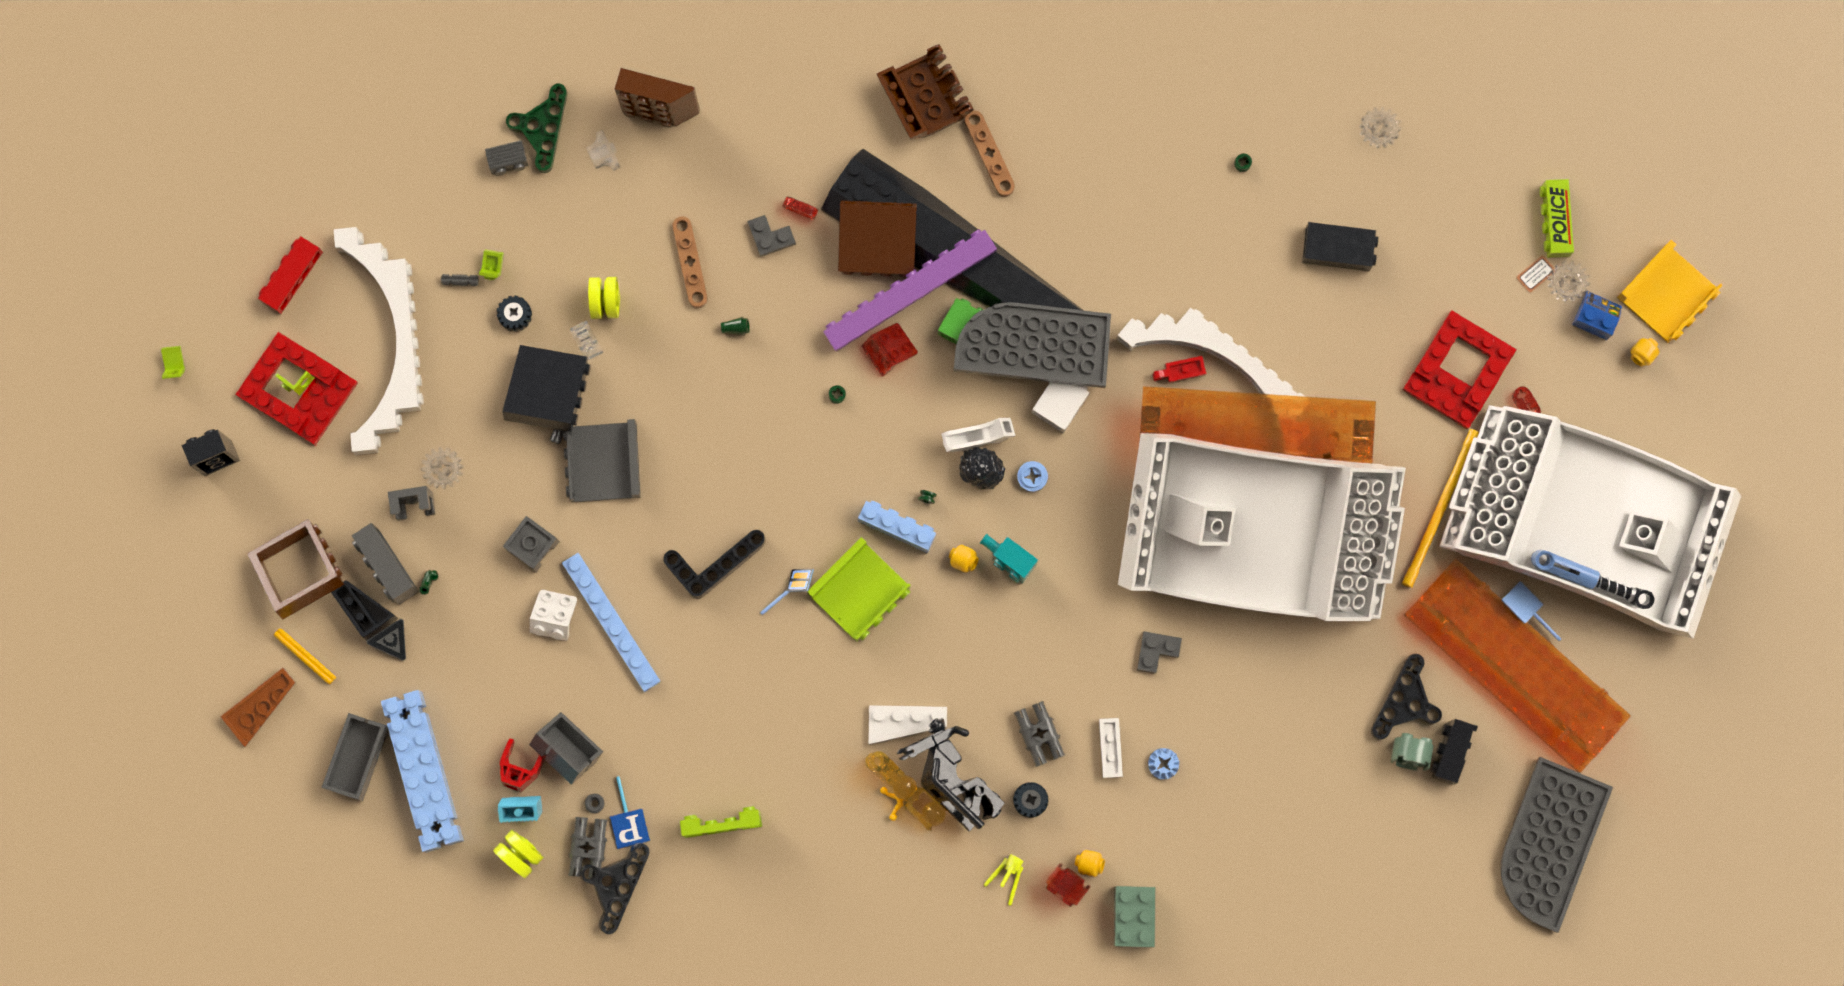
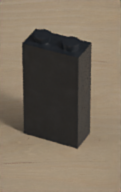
M1308 222L1305 229L1302 263L1370 271L1376 265L1377 255L1374 254V248L1378 246L1379 237L1376 236V230Z

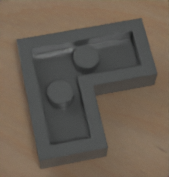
M765 215L748 221L760 257L796 245L790 226L771 232Z
M1144 631L1137 670L1157 673L1159 655L1178 658L1182 638Z

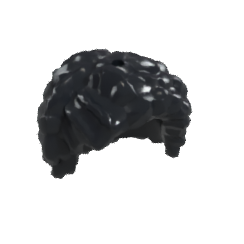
M974 447L973 450L964 451V454L960 457V477L964 482L971 483L972 486L983 490L994 489L1003 480L1005 467L995 451Z

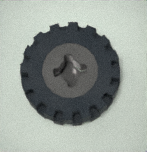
M1035 782L1022 784L1015 791L1013 797L1014 807L1024 817H1037L1048 806V794L1045 788Z

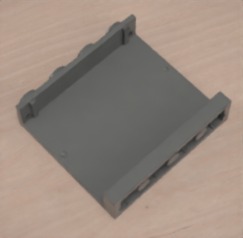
M627 419V423L573 426L572 432L563 431V439L567 441V448H564V458L568 460V467H565L566 479L569 478V486H566V496L570 497L571 502L641 498L637 422L635 419Z

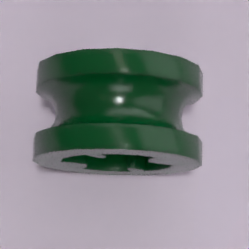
M1245 153L1239 154L1234 163L1235 168L1240 172L1248 171L1252 165L1250 155ZM1242 159H1245L1248 165L1245 164L1242 167L1240 166L1241 162L1238 163V160L1242 161Z
M839 385L831 387L829 390L830 401L835 404L844 401L846 396L845 389ZM836 390H839L840 394H843V396H839L838 399H835L832 393H835Z
M920 490L921 496L918 497L919 501L935 504L934 497L937 496L936 493Z

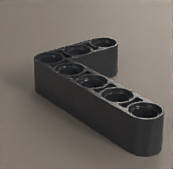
M751 531L699 575L694 572L675 550L667 551L663 559L668 569L693 598L701 599L762 549L766 539L762 531ZM753 536H761L762 541L759 544L752 543ZM743 547L747 549V554L745 556L737 555V550L739 548ZM675 555L678 557V561L675 564L668 563L670 556ZM725 560L732 561V566L729 569L722 567V563ZM683 570L690 571V576L687 579L680 578V573ZM711 572L717 573V579L714 581L707 580V576ZM695 585H701L703 589L700 593L695 594L692 592Z

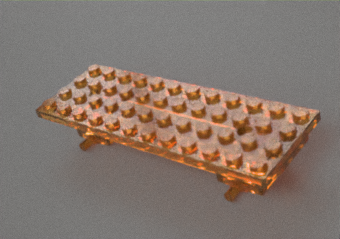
M1143 386L1140 435L1141 433L1173 434L1232 447L1300 457L1312 456V458L1324 459L1323 453L1331 452L1332 460L1372 464L1376 401Z
M1455 558L1404 616L1578 773H1581L1615 736L1631 715L1614 701L1604 688H1600L1528 622L1524 624L1501 601L1502 599L1490 589V586H1486V582L1478 579Z

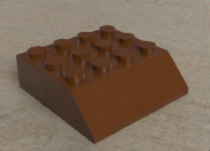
M624 68L620 69L615 92L624 115L632 118L635 116L642 117L644 121H657L663 126L671 127V125L678 126L700 113L695 87Z

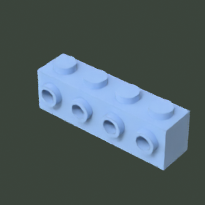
M872 500L871 502H865L858 517V522L923 552H929L936 537V532H933L934 528L925 524L922 527L916 524L917 521L908 516L906 518L898 516L899 512L889 508L887 511L881 508L882 505Z

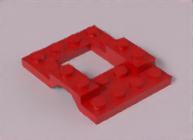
M1451 310L1402 390L1468 430L1517 349ZM1456 338L1461 339L1489 356L1472 386L1440 368Z
M278 332L235 395L316 446L358 382L310 350L305 349ZM284 359L305 372L307 371L314 377L294 408L264 390Z

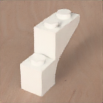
M998 418L985 424L947 431L941 434L946 452L973 450L974 447L990 443H1000L1016 436L1011 418Z

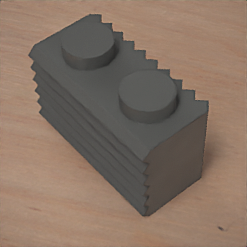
M522 140L485 149L489 169L492 174L497 176L507 173L506 171L513 169L514 171H521L525 169V166H529Z

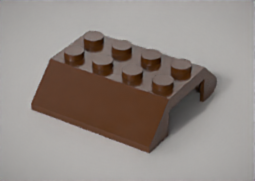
M940 44L927 49L926 55L897 69L891 66L876 74L910 140L928 137L961 121L974 110L972 104L968 102L967 96H963L955 101L954 98L964 89L962 86H959L960 82L954 70H951L952 66L950 64H946L940 69L938 68V65L947 58Z

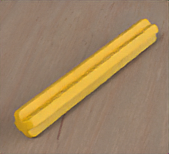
M279 628L274 633L275 638L327 684L335 681L336 676L283 629Z

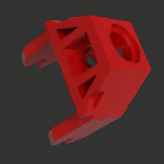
M509 738L499 761L501 782L504 787L523 792L538 778L546 756L543 755L541 757L538 755L536 763L531 770L510 764L509 757L515 741Z

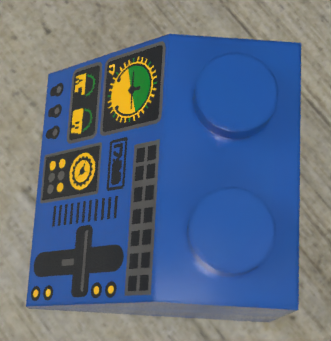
M1586 291L1572 325L1608 340L1613 335L1618 324L1622 306Z

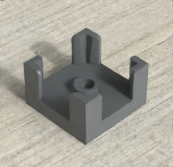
M427 486L388 492L390 514L392 516L395 515L396 520L407 519L405 504L410 505L418 502L419 509L425 510L427 516L436 515L433 492Z
M526 516L503 547L537 572L542 566L540 562L551 548L555 549L560 541Z

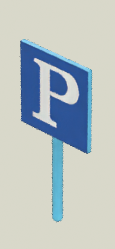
M617 776L616 780L624 813L610 816L617 849L632 846L638 842H648L650 838L643 809L628 812L621 780Z

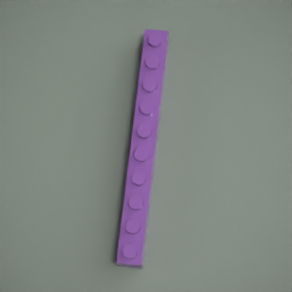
M979 229L970 235L972 238L966 242L964 239L954 245L955 249L950 252L948 249L938 255L939 259L934 262L932 260L927 261L922 265L923 269L916 272V270H913L906 275L907 279L900 282L898 280L890 285L891 289L884 292L882 290L875 294L874 300L869 303L867 300L857 306L858 310L853 313L851 310L841 316L843 319L836 323L834 320L825 326L826 330L823 332L834 350L842 349L996 252L997 248L986 230L981 232Z

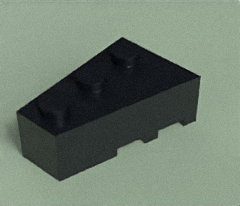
M347 580L343 582V586L331 592L357 631L366 641L399 619Z
M1458 719L1444 724L1441 733L1444 737L1442 743L1439 742L1436 749L1438 754L1437 761H1433L1430 772H1433L1432 778L1453 785L1458 784L1466 762L1467 750L1472 745L1470 742L1472 733L1477 731L1478 726Z

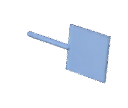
M1520 581L1501 601L1524 624L1534 616L1558 641H1561V638L1536 613L1544 604Z

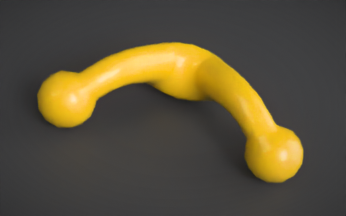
M881 787L880 792L897 800V804L889 816L891 821H895L897 819L896 813L903 806V801L906 800V797H901L899 793H890L886 787Z

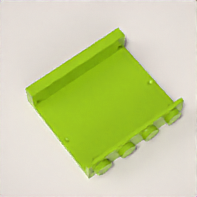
M861 537L807 591V594L858 642L859 640L863 641L870 634L869 630L873 625L877 627L884 620L882 616L886 612L890 614L897 607L895 603L900 598L904 600L911 591L909 589L911 585L907 584Z

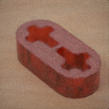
M788 196L782 205L791 212L815 220L819 211L812 205Z
M1521 386L1513 392L1512 399L1518 409L1529 411V408L1531 410L1535 409V413L1541 414L1540 406L1528 388ZM1519 391H1520V393H1525V394H1526V396L1524 397V400H1523V398H1520V399H1519V398L1517 397V396L1519 395Z

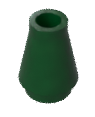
M740 317L727 322H721L722 334L745 335L749 333V319Z

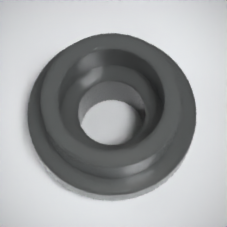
M590 794L585 800V807L591 813H598L604 808V799L599 794ZM593 800L598 801L597 807L592 806L591 803Z

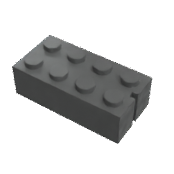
M370 523L351 535L355 540L352 544L362 555L364 554L363 561L368 568L370 567L372 571H375L373 576L379 584L385 587L383 592L389 600L391 599L392 602L396 601L398 604H402L419 592L390 545L375 525Z
M348 713L321 788L363 801L385 742L388 726Z

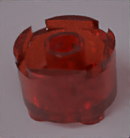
M1059 863L1045 881L1048 884L1046 889L1054 895L1059 893L1063 897L1061 900L1071 907L1073 904L1077 906L1091 886L1089 884L1085 886L1083 878L1068 867L1064 870L1061 868L1063 864Z

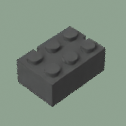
M562 712L540 729L529 744L541 757L545 755V760L571 785L584 772L588 771L603 753Z

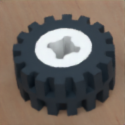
M516 295L514 297L508 296L507 299L504 298L503 302L498 304L497 318L501 325L509 331L514 330V332H518V330H524V327H527L528 323L531 322V307L524 298Z

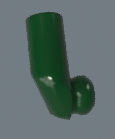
M436 570L425 572L419 589L421 594H428L432 580L436 581L438 579V572Z

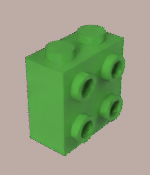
M956 298L938 329V335L957 344L959 335L965 325L976 313L984 309L979 307L976 309L966 299L961 298L960 300Z

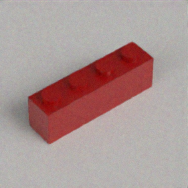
M300 236L299 239L292 243L288 255L281 259V265L277 271L275 270L271 274L267 286L260 290L258 299L266 306L282 314L323 254V251Z

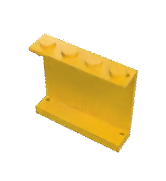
M1672 240L1658 252L1617 297L1667 343L1672 339L1676 341L1684 333L1681 330L1685 326L1689 327L1696 320L1694 316L1697 313L1701 314L1708 307L1706 303L1710 299L1713 301L1721 293L1719 289L1722 287L1721 283L1716 287L1673 249L1677 244Z

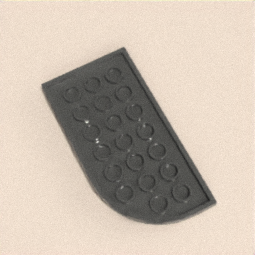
M1013 302L995 304L976 313L962 329L956 344L953 371L1105 388L1111 314Z
M1538 757L1501 857L1500 871L1505 893L1516 910L1529 921L1559 933L1613 787L1542 757Z

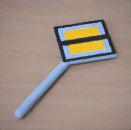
M792 569L787 590L764 608L760 614L766 613L790 592L808 591L814 569Z

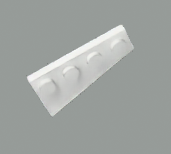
M869 705V745L927 732L930 729L929 724L935 718H943L945 727H947V707Z

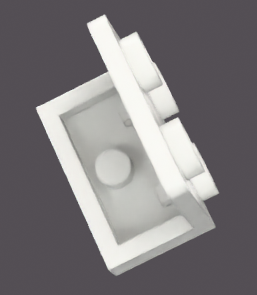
M541 590L530 617V633L567 641L570 621L577 598Z

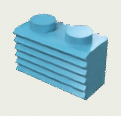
M541 796L502 798L498 804L499 822L501 823L503 821L505 823L507 821L521 822L522 820L524 822L526 820L528 822L530 820L532 822L534 820L537 821L543 812Z

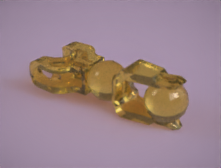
M876 751L867 755L865 760L867 768L890 788L893 787L894 794L898 798L905 800V809L915 819L920 821L926 830L932 831V826H939L944 822L947 810L923 787H917L914 778L905 775L896 763L882 751ZM875 757L880 760L879 766L874 762ZM921 793H924L933 802L927 803L922 809V814H920L912 804L919 799Z

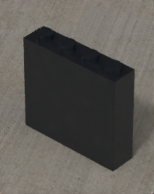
M520 345L502 411L504 420L572 432L573 425L576 426L578 422L577 409H581L583 398L581 393L585 392L587 386L585 378L586 375L589 376L591 364H588V357Z

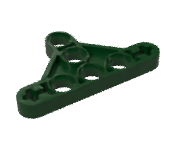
M556 83L550 88L547 100L526 114L510 113L506 117L508 128L511 131L523 133L536 151L535 165L541 173L550 172L554 164L567 101V90L560 83ZM558 89H561L563 94L559 95V102H557V96L554 92H558ZM553 106L560 108V112L557 115L550 113V109ZM512 118H518L520 120V123L517 126H511L509 124ZM530 121H537L538 127L531 130L528 128V123ZM549 124L557 126L556 131L553 133L547 132L546 127ZM551 142L553 147L551 150L546 151L543 149V144ZM544 155H547L546 161L548 165H545L544 168H542L541 164L539 163H543Z

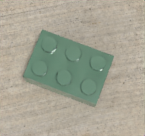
M1114 887V946L1155 947V887Z

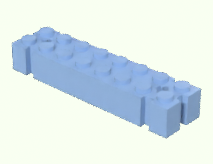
M415 690L403 694V700L393 697L381 701L384 715L391 719V722L387 723L415 827L418 830H422L423 835L418 836L422 852L427 853L440 849V843L444 842L445 845L449 846L462 842L464 839L460 826L454 825L453 820L458 819L429 714L422 710V708L426 707L423 692ZM405 711L410 713V715H408V719L403 717V715H405ZM436 823L442 825V827L439 828V832L434 830V827H436Z

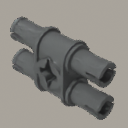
M1044 701L1032 705L1039 721L1036 725L1031 724L1026 708L1014 712L1021 728L1019 733L1022 734L1026 750L1030 751L1035 767L1047 763L1040 747L1043 743L1048 744L1054 760L1065 756L1059 742L1060 734L1058 735L1053 723L1054 719L1048 715ZM1037 729H1039L1040 732L1047 731L1045 734H1043V739H1040L1039 736L1032 737L1034 736V734L1037 733Z
M575 817L574 834L571 836L570 854H568L569 858H571L568 876L580 877L582 860L585 858H589L590 865L601 868L602 861L605 860L604 853L607 838H605L607 820L595 819L594 834L591 838H588L586 836L588 818ZM589 842V845L595 849L589 850L587 853L586 850L580 847L587 846ZM589 868L588 878H592L594 876V870L592 868Z

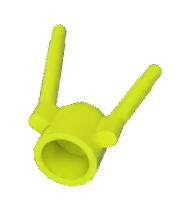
M1012 854L1009 855L1008 859L1004 858L1001 865L984 883L985 887L988 886L1005 867L1007 873L1000 884L1001 887H1004L1009 876L1016 873L1008 902L1009 906L1012 905L1019 878L1024 869L1022 867L1024 861Z

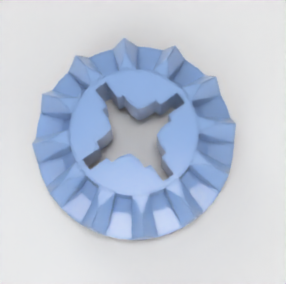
M1030 461L1020 467L1017 480L1026 491L1036 492L1046 485L1048 473L1041 463ZM1031 469L1034 475H1038L1035 478L1034 484L1031 479L1025 478L1030 475Z
M1160 748L1150 755L1148 767L1156 778L1169 779L1177 773L1179 759L1172 750ZM1161 758L1163 760L1170 758L1167 763L1170 770L1165 767L1157 769L1161 763L1159 761Z

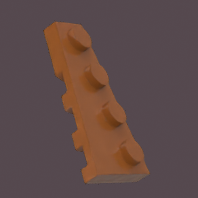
M282 668L220 717L243 746L246 747L296 682L285 668Z

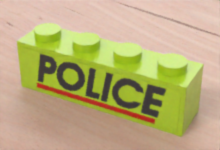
M1569 179L1546 180L1540 186V197H1543L1541 215L1544 216L1542 232L1546 236L1544 252H1547V258L1570 257L1574 253Z

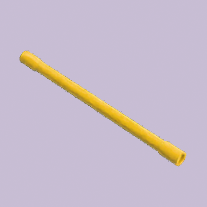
M1469 429L1462 450L1411 566L1405 574L1402 584L1406 587L1413 588L1419 574V569L1458 483L1473 438H1478L1479 432L1474 429Z

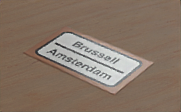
M1542 255L1516 278L1531 293L1557 270Z

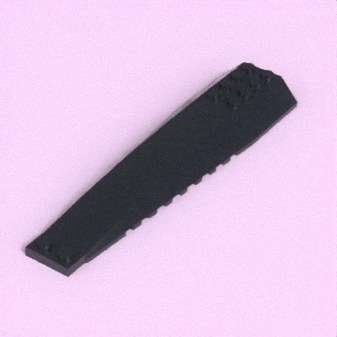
M865 149L860 150L850 160L830 189L821 208L822 211L840 222L841 201L917 204L914 267L919 270L923 269L922 265L929 260L934 262L939 259L938 255L947 249L950 252L955 249L954 245L963 239L966 242L972 238L970 235L973 232L979 230L924 187ZM993 240L992 242L997 248L996 252L947 282V285L955 287L964 294L990 307L999 303L1013 302L1083 310Z

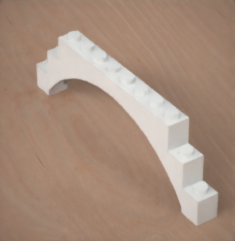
M357 227L334 229L336 250L339 253L345 252L357 260L373 275L389 302L394 318L396 357L390 383L384 397L370 418L355 433H350L352 452L355 455L379 453L378 447H381V439L377 434L400 432L399 426H402V416L398 413L420 411L421 405L424 404L423 394L419 392V386H422L421 375H418L417 369L420 367V358L416 356V349H419L418 338H415L414 331L417 330L416 319H413V312L416 309L415 302L411 300V294H414L413 283L410 282L409 277L412 275V266L408 264L406 259L388 260L387 248H384L381 243L361 245L364 244V237Z
M1190 308L1177 324L1174 323L1175 321L1172 317L1161 313L1148 329H1145L1146 326L1140 320L1135 321L1132 318L1118 334L1117 340L1130 351L1134 347L1145 345H1181L1198 349L1225 361L1250 381L1264 399L1278 430L1282 454L1308 457L1305 453L1296 451L1310 434L1307 431L1306 425L1296 422L1297 418L1310 404L1307 402L1308 399L1303 394H1297L1293 391V387L1288 382H1282L1277 378L1278 375L1273 370H1267L1262 366L1261 360L1256 357L1252 358L1247 354L1246 348L1242 345H1236L1230 335L1221 333L1215 323L1206 321L1203 318L1204 315L1197 309L1193 310Z

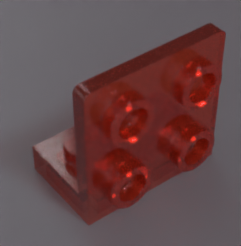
M895 323L872 334L861 346L882 377L887 375L897 364L918 354L917 349L899 323Z

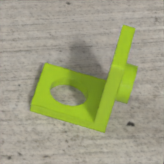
M181 346L161 348L165 367L162 379L181 377L185 371Z
M306 371L297 383L292 385L278 373L275 375L282 382L281 386L289 393L293 390L299 396L314 379ZM307 378V381L301 386L302 382Z

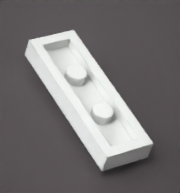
M1119 718L1099 719L1103 778L1123 777Z

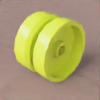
M600 277L589 278L588 299L591 319H601L604 314V307L608 318H619L620 290L617 277H606L604 289Z
M511 829L505 836V840L512 848H509L504 843H499L493 851L509 867L526 879L532 872V868L525 860L527 859L530 863L538 865L544 857L535 849L536 847L531 842Z

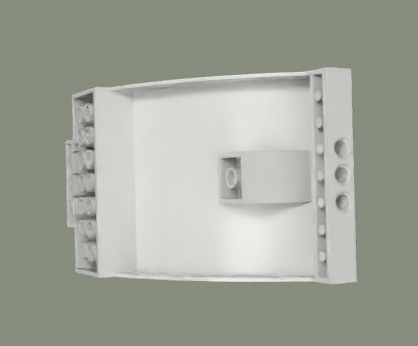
M1489 405L1478 438H1473L1449 506L1452 511L1439 546L1443 549L1459 552L1462 556L1501 566L1583 595L1623 612L1656 630L1694 639L1741 495L1736 488L1711 483L1669 461L1612 438L1561 422L1558 417L1507 406L1500 408ZM1540 549L1546 550L1597 570L1602 577H1609L1612 581L1617 580L1619 584L1625 583L1627 587L1649 590L1654 595V604L1649 609H1641L1630 604L1626 598L1622 599L1623 597L1614 596L1613 593H1606L1603 589L1598 590L1597 587L1589 589L1538 569L1531 562L1532 554ZM1542 555L1539 558V563L1544 565L1547 561L1546 555ZM1554 563L1553 565L1555 567H1558L1569 572L1570 568H1567L1557 563ZM1645 594L1639 597V602L1642 604L1646 601Z
M1141 433L1118 585L1131 591H1154L1212 604L1270 613L1316 617L1324 621H1371V619H1380L1386 583H1392L1397 558L1405 508L1399 505L1406 468L1257 451L1195 440L1173 434Z

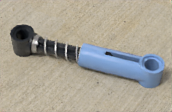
M1540 549L1532 554L1531 562L1538 569L1589 589L1595 587L1598 590L1603 589L1606 593L1610 592L1614 596L1618 595L1623 597L1622 599L1626 598L1630 604L1641 609H1649L1654 604V595L1649 590L1627 587L1625 583L1619 584L1617 580L1612 581L1609 577H1602L1597 570L1546 550ZM1542 555L1547 557L1544 565L1539 563V558ZM1554 563L1570 568L1569 572L1553 566ZM1645 594L1646 601L1640 604L1639 597Z

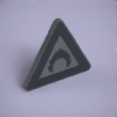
M400 618L367 640V644L404 661L406 659L404 620Z

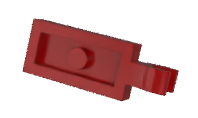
M1198 356L1165 363L1164 370L1154 371L1152 375L1154 381L1168 378V382L1172 383L1205 376L1207 373L1203 357Z

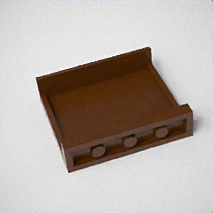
M841 201L838 271L845 275L861 272V275L870 276L872 273H880V276L899 274L900 277H906L908 273L912 272L915 259L917 204Z

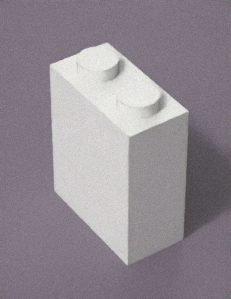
M1050 382L1032 409V414L1064 434L1089 395L1088 388L1080 385Z

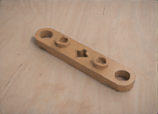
M972 111L965 117V124L994 184L996 192L1003 197L1010 196L1015 188L1014 181L983 115L978 111ZM977 116L980 122L977 125H972L969 122L970 117ZM987 150L995 152L992 158L985 156ZM1008 182L1011 188L1008 191H1003L1000 189L1001 183Z
M681 216L673 222L676 245L688 300L693 307L701 308L708 301L691 221L687 217ZM679 222H685L688 225L687 229L684 231L678 230ZM688 258H691L693 261L695 260L691 267L685 264V262H688ZM697 293L703 295V300L699 303L693 301V295Z

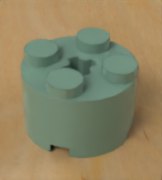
M1402 733L1401 737L1394 739L1391 763L1396 761V766L1409 770H1417L1418 767H1423V771L1429 770L1434 747L1432 739L1424 737L1417 739L1413 738L1412 734Z

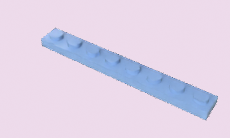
M576 553L562 562L643 691L646 692L660 683V679L580 554Z

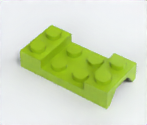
M754 806L745 807L743 812H739L740 820H737L736 817L725 818L722 823H718L716 820L705 821V825H703L702 819L697 818L696 815L684 816V820H680L682 837L689 838L762 827L761 813Z

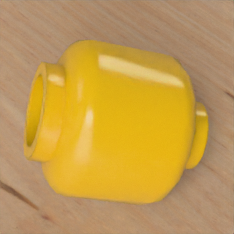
M1652 338L1639 339L1630 351L1632 361L1641 367L1651 365L1660 353L1657 347L1658 343Z
M962 544L952 548L949 553L951 566L964 573L973 571L979 561L976 551Z
M1083 850L1080 855L1076 856L1075 866L1078 867V872L1081 875L1097 877L1103 873L1105 859L1102 858L1099 852Z

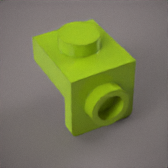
M485 249L479 275L484 276V279L487 280L498 278L502 272L504 253Z

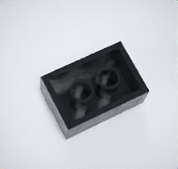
M218 429L208 430L203 436L186 440L185 444L181 445L190 467L204 476L240 461L232 440Z

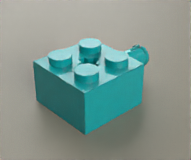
M986 534L980 541V544L993 553V565L1000 571L1006 570L1010 574L1009 577L1016 583L1019 581L1023 583L1038 563L1037 558L1009 537H1006L1003 543L999 544Z

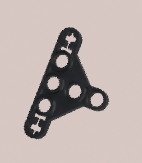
M1412 654L1406 659L1371 728V734L1375 739L1383 740L1387 738L1393 726L1421 719L1426 723L1435 724L1441 720L1442 712L1438 707L1428 702L1420 678V673L1425 664L1424 658L1420 654ZM1418 659L1420 666H1415L1412 672L1405 670L1406 667L1411 669L1413 665L1411 660ZM1404 674L1411 677L1412 682L1410 685L1402 683L1401 678ZM1395 691L1402 693L1403 700L1401 702L1394 701L1393 693ZM1415 700L1420 703L1419 711H1413L1410 708L1412 701ZM1390 708L1394 711L1392 719H1387L1384 716L1385 709ZM1429 710L1437 712L1438 717L1436 720L1432 721L1428 718L1427 713ZM1381 718L1384 722L1390 723V726L1386 724L1383 728L1385 734L1379 736L1377 735L1376 727L1382 726L1383 722L1379 721Z
M635 843L632 845L626 858L603 868L587 864L580 869L581 879L592 884L595 888L603 910L598 925L599 929L605 934L616 932L650 854L648 846L644 843ZM642 847L644 854L638 856L636 849H641ZM632 858L641 861L640 864L635 861H631ZM633 864L636 865L637 872L634 875H629L627 873L628 867ZM588 868L594 870V876L591 879H586L584 876ZM610 876L612 879L611 884L603 886V877ZM622 883L629 885L627 893L622 894L619 891ZM615 901L621 903V909L618 912H613L611 909ZM608 913L617 916L616 919L613 917L611 919V917L608 916ZM610 921L613 924L612 928L608 927L606 930L604 923Z

